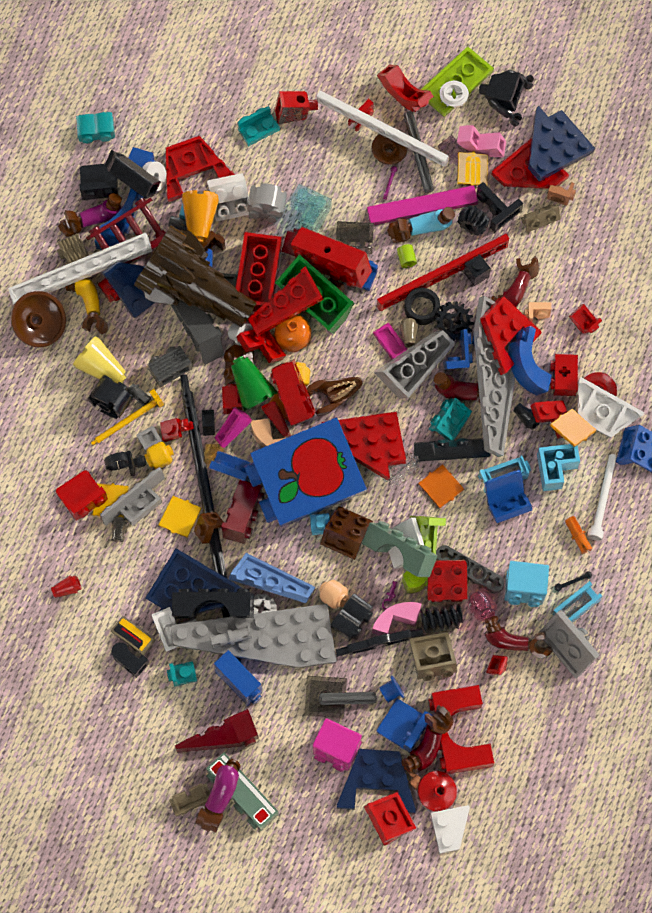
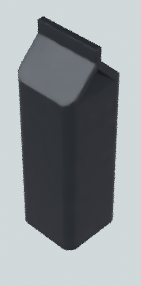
M113 150L110 151L104 164L108 172L145 199L153 197L161 181L124 154Z

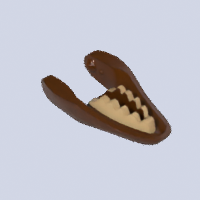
M361 378L323 379L310 384L307 387L309 396L322 392L330 402L329 405L318 408L315 412L316 415L322 416L352 397L363 384Z

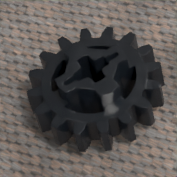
M458 301L453 303L447 302L445 305L439 306L440 310L435 311L438 317L433 319V321L437 322L434 328H438L439 331L443 330L453 341L456 340L458 342L461 341L460 332L458 334L452 333L455 330L467 329L468 333L472 332L469 326L474 325V322L470 321L473 315H468L470 309H464V303L458 306ZM448 310H454L452 314L447 313Z

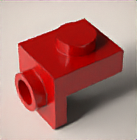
M581 304L568 316L581 333L595 332L599 328L598 324L602 322L601 318L594 317L585 304Z

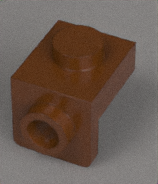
M212 230L209 232L208 239L201 244L207 252L214 245L222 251L226 249L223 236L219 233L215 234Z
M217 512L201 513L194 528L195 535L202 544L209 543L214 528H221L224 521Z

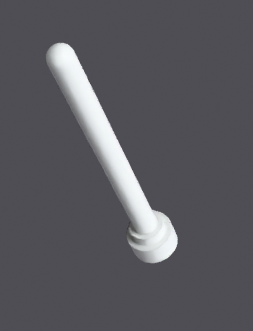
M610 454L608 457L594 525L588 529L587 538L595 541H602L604 534L601 525L616 461L614 454Z

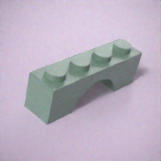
M386 522L369 523L362 542L363 545L375 552L387 553L396 546L403 556V568L417 577H430L438 556L431 552V548L417 544V540L411 537L403 536V532L400 530L389 528L390 525Z

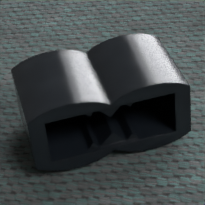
M353 594L331 623V628L349 641L353 637L356 639L362 632V628H360L364 622L368 623L373 617V606L356 594Z

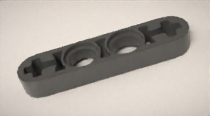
M442 545L436 550V555H438L436 560H451L448 557L441 558L440 552L444 553L445 551L448 552L450 558H453V555H455L454 560H465L467 562V579L491 593H499L503 589L504 580L497 573L447 545ZM474 570H481L484 576L481 579H476L473 576ZM487 574L490 575L489 580H491L492 582L498 580V585L500 587H491L492 583L488 580L486 584L483 583L487 577Z

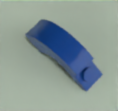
M528 326L517 333V340L509 344L508 355L514 362L511 370L516 380L524 389L537 396L549 391L552 375L539 368L533 359L532 345L536 329Z

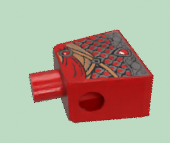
M279 91L274 107L277 124L306 120L309 111L318 110L317 99L308 100V95L305 91Z

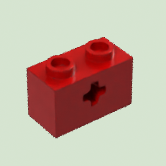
M555 354L554 360H550V372H553L550 389H553V396H576L578 391V355Z

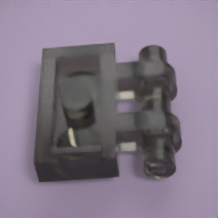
M337 221L336 240L343 241L347 245H349V242H360V246L352 247L365 251L367 254H372L373 247L365 246V242L373 243L374 223Z

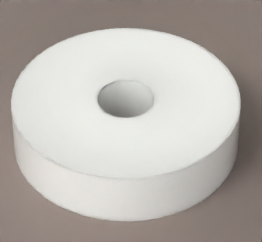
M147 162L143 169L161 181L157 191H160L166 183V170L160 162Z

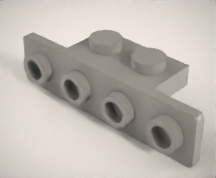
M159 467L151 471L145 479L136 483L129 492L121 495L111 506L106 507L100 514L103 523L108 525L121 514L134 526L159 506L162 500L152 489L165 479L162 469Z

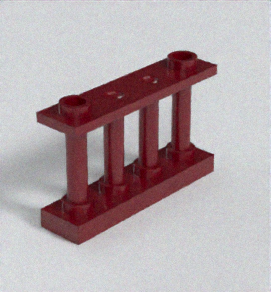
M142 198L135 203L136 207L102 228L96 226L89 231L90 235L86 239L89 241L95 237L102 250L109 248L101 233L110 228L119 243L126 241L116 223L124 218L136 236L143 234L131 215L139 209L155 232L156 239L150 242L152 249L159 245L166 232L160 228L147 207V204L153 201L152 198L147 200ZM139 257L134 258V259L129 260V261L124 262V263L130 264L131 262L135 261V260L138 259Z

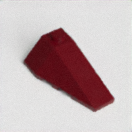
M246 709L224 719V723L220 727L211 726L207 728L202 736L201 734H196L174 745L177 753L254 745L259 737L249 710Z

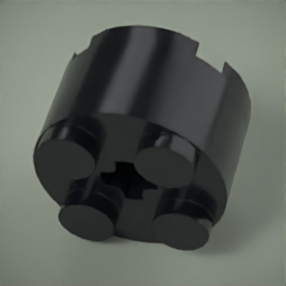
M103 375L90 393L88 401L94 407L98 405L101 408L100 412L117 419L123 415L133 396L126 391L128 387L121 382L115 383L111 378Z

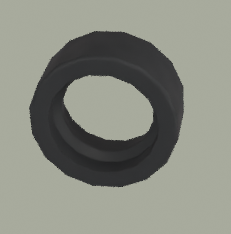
M416 288L406 297L405 315L407 318L415 319L418 325H428L434 322L433 319L438 317L435 311L440 310L439 297L431 289ZM424 297L431 300L433 303L432 312L423 316L414 313L411 308L414 299Z

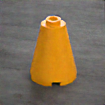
M197 190L186 191L182 194V203L187 230L203 244V241L208 239L218 206L219 196L209 191H204L203 194H197Z

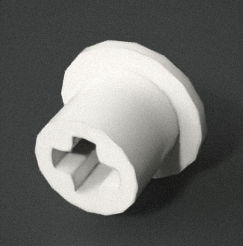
M244 323L242 328L232 324L228 330V337L241 346L236 338L237 335L241 332L253 330V327L247 323Z

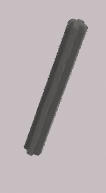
M412 111L405 112L404 119L409 136L421 141L414 113ZM414 152L424 192H433L434 186L426 157Z

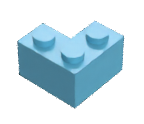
M571 444L539 448L537 460L543 491L562 489L564 484L563 471L578 469L580 464L578 445L573 447Z

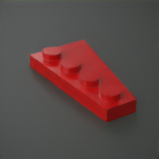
M306 266L281 291L279 290L275 293L268 303L266 302L248 318L257 336L324 300Z

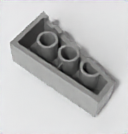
M443 330L432 332L374 373L399 399L409 398L456 343Z

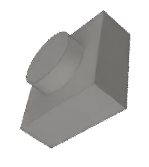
M154 426L136 434L145 452L148 447L162 442Z

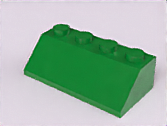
M298 255L275 284L283 289L306 266L324 299L309 307L306 311L328 331L335 334L346 321L354 302L301 255Z

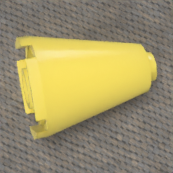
M96 336L85 346L84 351L78 355L73 363L75 368L98 379H101L103 375L108 376L115 383H123L126 379V371L100 338Z

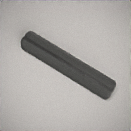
M375 692L319 694V703L321 705L374 704L377 699Z

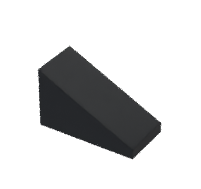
M214 409L202 410L203 436L215 435Z

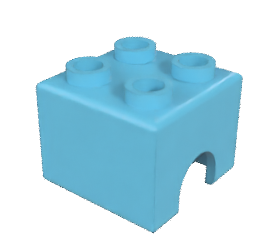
M510 561L509 569L506 573L504 600L508 601L511 605H519L520 602L528 603L530 607L543 605L547 595L549 565Z

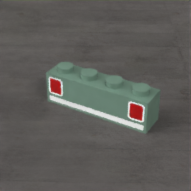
M225 752L206 768L208 773L206 777L212 784H214L220 766L226 765L230 759ZM239 770V779L231 798L235 802L233 806L240 814H246L249 818L247 822L254 830L258 828L262 831L279 815V811L247 776Z

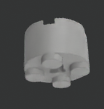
M261 183L260 187H255L256 184L252 185L247 205L249 217L253 219L266 218L268 222L276 223L283 216L287 193L285 191L284 193L281 192L280 187L272 184Z

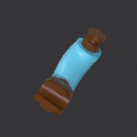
M445 207L443 210L440 209L408 219V222L406 219H397L396 222L389 223V228L387 229L388 236L391 237L394 243L409 240L410 236L445 230L452 224L455 212L452 208Z

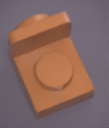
M571 182L568 190L561 186L550 185L547 199L567 206L569 200L573 201L576 190L573 188L575 183Z

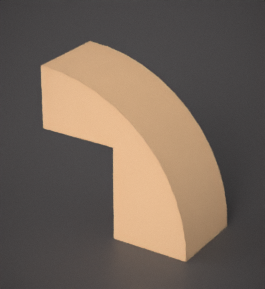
M269 418L251 421L253 436L262 448L285 439H272Z

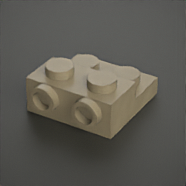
M448 632L409 639L418 680L431 681L435 676L441 675L448 678L457 672V663Z

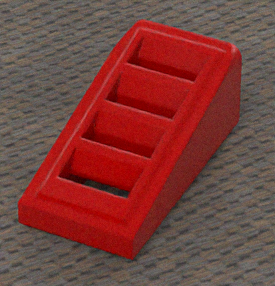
M272 401L261 406L264 413L285 438L290 437L291 434L279 405Z

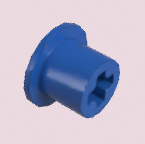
M392 675L390 676L391 681L379 687L388 703L399 696L403 699L405 698L401 687Z

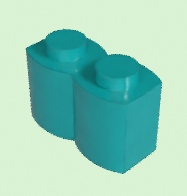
M112 112L76 116L79 142L89 144L95 140L107 142L115 138Z

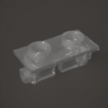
M411 452L409 454L406 453V464H400L399 469L395 465L389 468L390 479L388 481L391 489L400 486L409 474H413L418 470L420 466L418 456L415 457Z

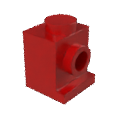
M228 384L222 387L224 414H230L235 407L242 410V403L236 384Z

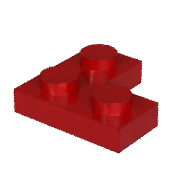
M253 329L241 332L236 337L245 352L260 349L269 364L282 361L286 357L270 331L257 336Z
M564 400L534 402L530 406L536 423H553L560 415L568 412ZM555 431L557 439L563 438L559 433Z

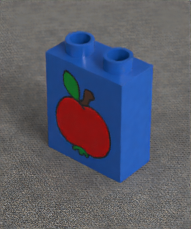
M337 417L251 452L250 454L254 462L244 466L253 487L263 483L268 498L259 501L267 523L278 520L281 527L367 492Z

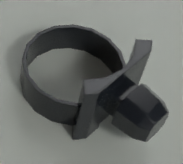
M129 450L107 456L104 459L106 469L110 471L129 467L130 475L135 476V467H144L146 459L143 455L133 458Z

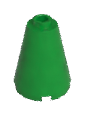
M241 356L233 360L234 365L231 368L244 411L278 393L275 387L248 357L244 359Z

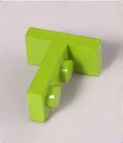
M410 516V518H416L424 546L431 548V552L436 554L438 526H446V518Z

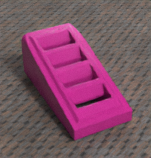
M235 407L215 436V440L221 447L225 448L251 423L252 419L246 412Z

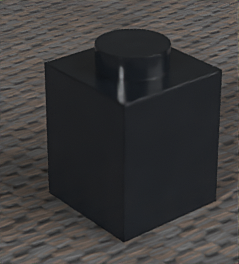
M479 254L465 263L463 273L472 285L476 286L489 277L491 268Z

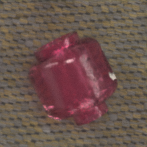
M479 591L470 596L467 605L475 619L482 621L494 616L497 608L496 603L488 592Z

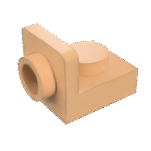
M529 302L528 309H524V315L531 322H533V318H550L551 302Z

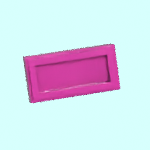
M389 323L373 332V335L391 360L408 349Z

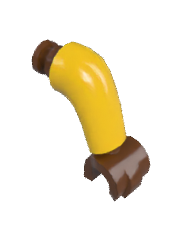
M85 278L65 286L66 291L76 292L78 296L83 298L87 316L84 318L82 328L90 332L92 324L96 323L95 328L101 335L107 333L108 324L99 316V298L92 280Z

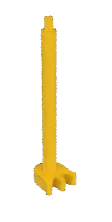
M154 389L149 391L153 399L152 401L95 437L91 444L100 443L156 405L159 408L164 406L158 393Z

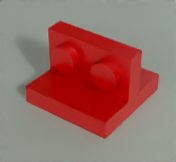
M398 792L364 806L384 846L391 844L400 836L416 829Z

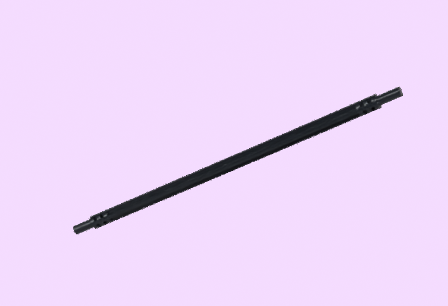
M183 374L180 376L183 390L181 395L186 419H188V422H193V429L188 432L203 513L215 512L193 392L190 391L187 374ZM214 528L209 542L214 571L227 578L218 528ZM222 607L223 618L231 617L228 609Z

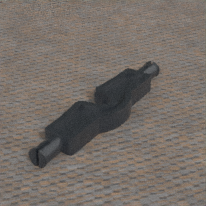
M421 627L414 630L407 629L392 634L375 636L335 649L337 657L347 654L352 655L376 649L379 645L389 646L409 641L411 638L423 636V630Z

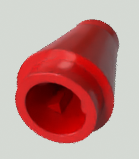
M69 575L51 587L55 598L76 594L82 589L76 575Z

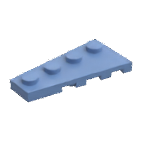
M248 553L243 556L229 576V580L303 603H307L315 589L314 586Z

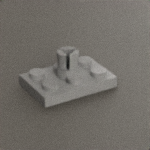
M562 610L558 611L539 631H545L546 637L543 639L544 642L553 649L555 655L575 678L581 676L600 656L588 642L589 636L584 637L588 632L584 628L577 629Z

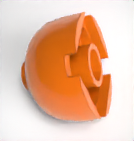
M297 314L276 326L274 337L283 350L297 352L308 346L311 340V327L303 316Z

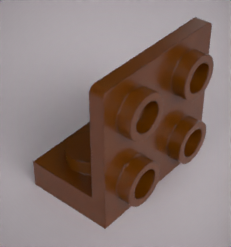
M338 506L324 529L320 545L355 560L369 523H373V521Z

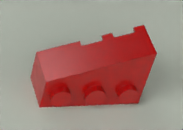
M295 359L273 367L270 376L273 383L277 385L279 390L277 391L278 396L284 404L291 426L312 418L316 410Z

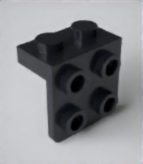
M104 164L80 167L81 184L79 185L82 200L109 198V195L112 193L119 195L117 178L108 172Z

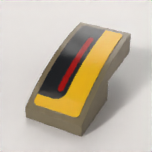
M124 616L111 629L115 636L126 642L132 649L143 656L156 641L147 632Z

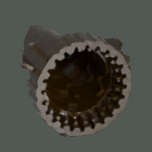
M170 226L134 283V286L144 291L145 298L150 301L177 306L181 300L190 307L194 305L202 311L212 313L224 321L228 319L242 328L257 303L236 290L231 283L224 279V275L209 266L210 262L206 260L208 253L190 231H179L175 227Z

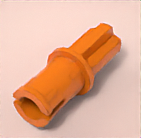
M576 517L567 518L565 523L573 536L572 540H575L581 554L587 553L588 550L591 551L593 548L585 536L586 532L582 530Z

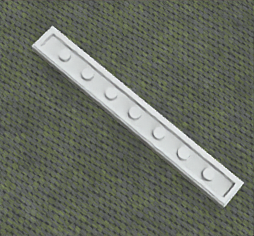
M322 91L318 92V103L443 167L447 165L448 155Z
M143 233L8 288L13 305L21 296L29 292L43 291L50 293L105 271L115 262L124 263L153 251L148 235Z

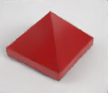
M493 655L486 673L502 675L506 671L508 657Z

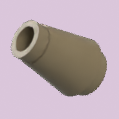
M404 319L401 321L400 330L404 346L410 348L415 345L418 324L415 319Z

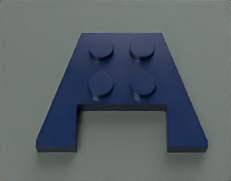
M359 749L338 800L337 809L355 810L356 789L397 791L408 813L415 814L416 809L406 772L402 766L400 751Z

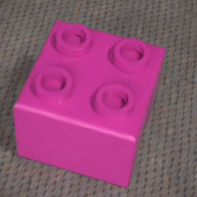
M326 718L313 743L314 759L321 763L328 761L333 764L332 767L340 772H343V770L348 771L361 746L362 735Z

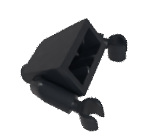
M509 69L499 74H493L489 84H480L479 93L485 95L489 105L505 118H510L511 125L518 126L519 122L515 121L514 118L521 121L522 115L520 113L513 114L512 111H516L523 87L525 89L533 87L534 77L532 75L524 77L520 72Z

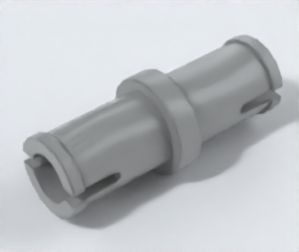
M249 626L234 631L230 629L226 633L210 636L212 648L215 649L227 644L235 645V642L251 639L252 637Z

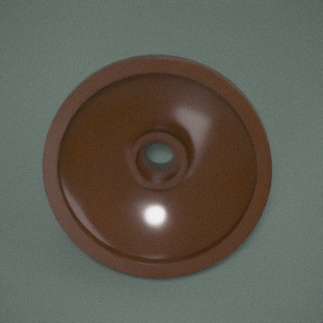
M43 291L29 292L21 296L14 304L11 311V326L15 335L24 344L37 348L50 346L59 340L65 330V310L60 301L53 295ZM33 317L37 319L36 324L32 321Z

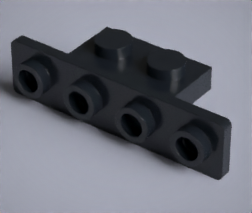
M483 438L441 439L438 441L414 443L415 462L485 458L491 456V453L484 450Z

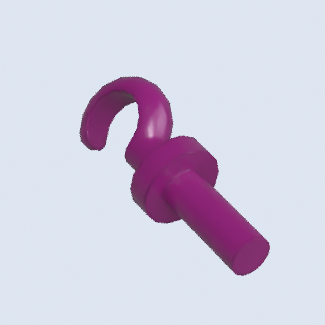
M396 581L392 582L390 591L386 593L388 598L382 602L384 610L388 609L384 607V603L386 601L391 602L392 598L396 597L394 594L397 585Z

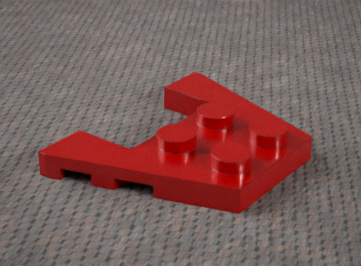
M200 136L165 147L168 202L182 198L183 191L178 180L212 168L217 178L235 175Z
M505 297L498 298L480 318L487 340L492 343L494 360L497 359L500 368H498L500 375L506 374L514 365V362L504 348L521 329L528 326L536 329L534 341L542 333L537 326Z

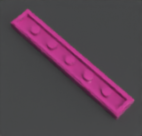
M473 185L367 207L370 224L373 226L393 222L397 219L417 217L440 209L443 210L445 207L457 209L467 207L468 205H477L478 199Z

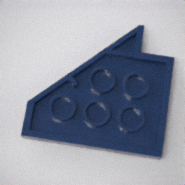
M175 548L145 599L161 608L160 611L168 607L172 611V593L179 592V589H190V592H198V589H210V592H217V589H229V592H237V589L242 587ZM210 603L201 608L198 614L222 608L225 605Z

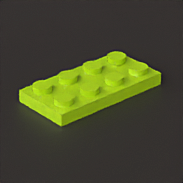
M467 46L421 90L431 91L434 97L429 100V105L445 117L454 107H447L441 101V87L446 82L459 81L467 87L470 94L494 72V68ZM453 89L451 95L455 99L457 95L455 94Z

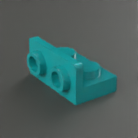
M269 106L259 108L255 113L243 116L237 122L238 131L248 147L280 131V127L273 118Z
M457 398L446 399L441 404L440 412L432 418L431 426L429 427L431 432H438L446 440H455L472 413V410Z

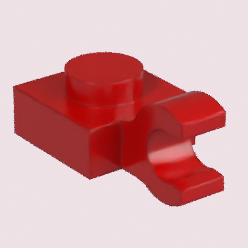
M368 98L358 110L372 116L374 113V102ZM349 119V120H348V125L350 126L352 123H357V122H355V121ZM359 123L355 127L356 132L361 129L362 125Z
M178 418L160 422L162 441L168 442L182 438V432L193 429V422H188V419L180 420Z

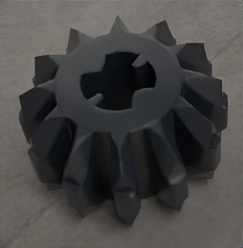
M468 205L460 211L457 222L461 228L465 229V232H469L471 235L474 233L478 236L486 231L490 219L482 209Z

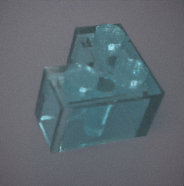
M298 184L290 198L291 208L303 213L298 221V229L302 226L318 233L332 208V199L301 184Z

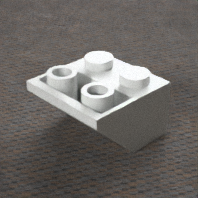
M243 173L207 181L209 192L219 196L215 212L216 222L249 215L247 211L249 196Z

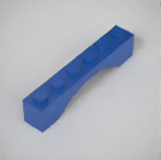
M132 147L128 157L141 168L147 162H156L152 152ZM130 188L124 206L112 219L102 224L100 228L136 207L135 203L143 197ZM137 211L131 214L133 218L136 217ZM125 218L116 223L123 236L130 232L131 227ZM110 228L101 233L109 247L119 244ZM95 239L94 242H95V247H96V249L102 250L101 247H100V245L98 244V242H97L96 239Z

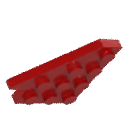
M397 411L338 420L353 457L359 464L387 481L390 480L388 466L406 464Z

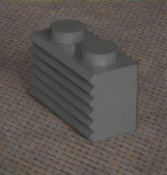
M181 346L169 348L165 352L166 354L160 357H153L147 364L148 370L159 387L192 370V363Z

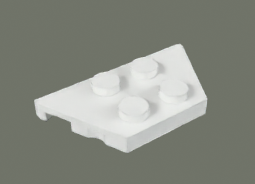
M580 377L578 379L577 413L597 431L609 438L644 415L643 411Z

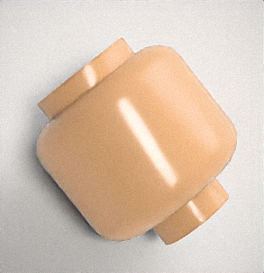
M330 580L320 586V600L333 609L341 608L347 603L349 599L348 589L338 581Z

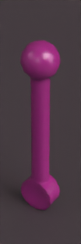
M396 166L391 167V175L383 196L385 200H387L394 174L398 171Z

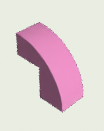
M473 125L459 126L457 143L470 152H475V154H486L490 157L498 158L504 157L506 140L500 132L479 134Z
M403 602L389 607L377 618L372 628V633L376 635L388 634L393 620L416 626L422 604Z

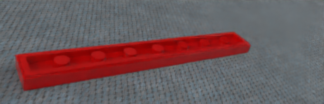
M504 234L377 299V308L379 311H383L405 300L407 295L416 288H428L464 270L465 263L479 254L483 259L490 257L507 248L510 238L507 234Z

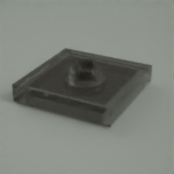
M307 675L304 716L344 719L345 704L321 705L319 703V694L346 692L347 678Z

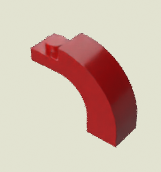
M389 64L377 74L378 79L388 93L404 108L412 112H416L428 105L429 100L434 97L431 91L420 90L413 86L404 76L398 65Z

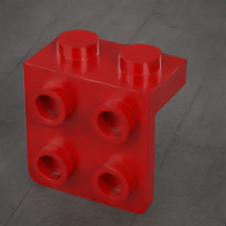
M87 470L82 471L56 489V494L76 521L87 516L90 511L100 507L108 500L103 487L98 486Z
M437 560L430 577H428L427 599L436 603L443 602V600L462 602L468 599L467 562L465 560Z

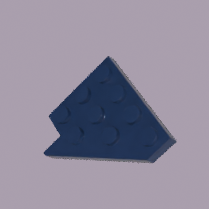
M540 106L536 108L528 169L538 181L594 153L595 147L563 110L548 117Z

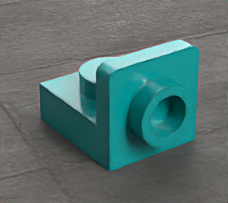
M193 661L177 665L169 664L170 670H166L169 682L173 681L174 687L197 682Z

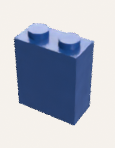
M229 650L214 663L215 673L247 706L251 703L254 705L261 699V683Z

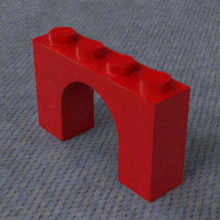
M479 685L434 692L431 694V699H428L430 711H434L435 714L438 705L444 706L450 712L451 717L459 712L480 709L483 705ZM448 732L442 734L439 750L442 752V758H439L441 770L445 769V773L454 774L494 766L495 762L491 743L463 747L453 742Z

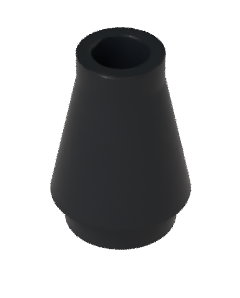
M521 403L514 408L513 412L519 417L526 428L533 430L540 424L536 423L531 409Z

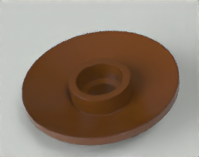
M381 134L374 138L371 146L373 156L379 162L387 165L401 162L406 157L408 148Z

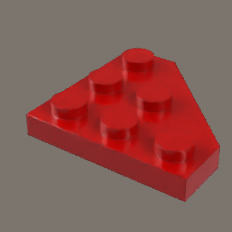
M531 139L491 173L504 187L549 189L550 185L560 186L569 178V174L564 169L541 181L535 178L528 169Z

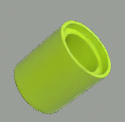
M406 244L397 248L402 268H408V266L410 268L417 264L413 245Z

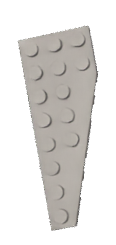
M482 296L479 297L474 326V342L484 450L497 457L504 456L515 377L511 369L503 375H500L498 371L500 365L497 359L494 360L491 341L488 342L480 318L495 302ZM515 335V336L512 338V340L504 347L507 353H508L509 344H510V343H513V342H515V341L517 340V339H516V335Z
M327 604L256 613L254 618L227 617L171 625L173 646L202 650L214 654H224L229 650L236 658L285 665L292 668H304L337 662ZM249 626L251 639L235 642V645L227 644L215 649L212 648L210 636L226 633L230 629L234 631Z

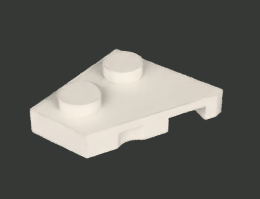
M469 805L431 813L439 854L460 849L470 809Z

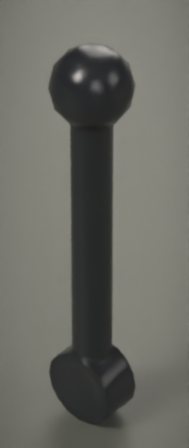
M590 571L585 572V575L577 577L573 580H570L563 584L557 583L555 584L554 589L555 591L559 592L562 590L563 587L571 585L585 578L590 579L592 577V573Z

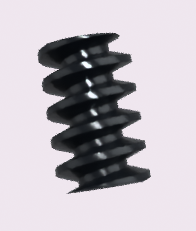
M460 604L456 605V610L453 605H449L448 611L445 606H441L440 612L437 607H434L432 613L429 608H426L425 614L420 609L422 626L425 633H428L429 627L432 628L433 632H436L437 626H439L441 631H444L445 625L451 630L452 624H455L456 628L459 629L460 623H463Z

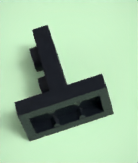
M484 182L478 185L477 198L482 203L485 202L489 206L490 212L495 215L490 223V228L494 233L522 212L524 203L520 199H517L507 207Z

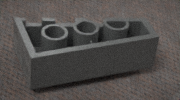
M181 300L177 306L171 305L179 321L182 322L187 335L191 337L197 352L200 351L205 365L224 356L220 339L222 333L218 326L214 327V321L209 313L206 314L194 305L190 307Z

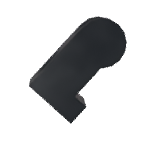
M119 642L113 645L111 653L114 660L134 677L137 678L149 665V660L145 656L141 655L138 659L129 651L126 644Z

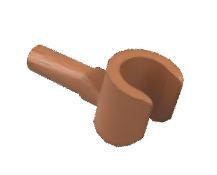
M412 770L409 772L412 779L408 783L417 790L421 778Z

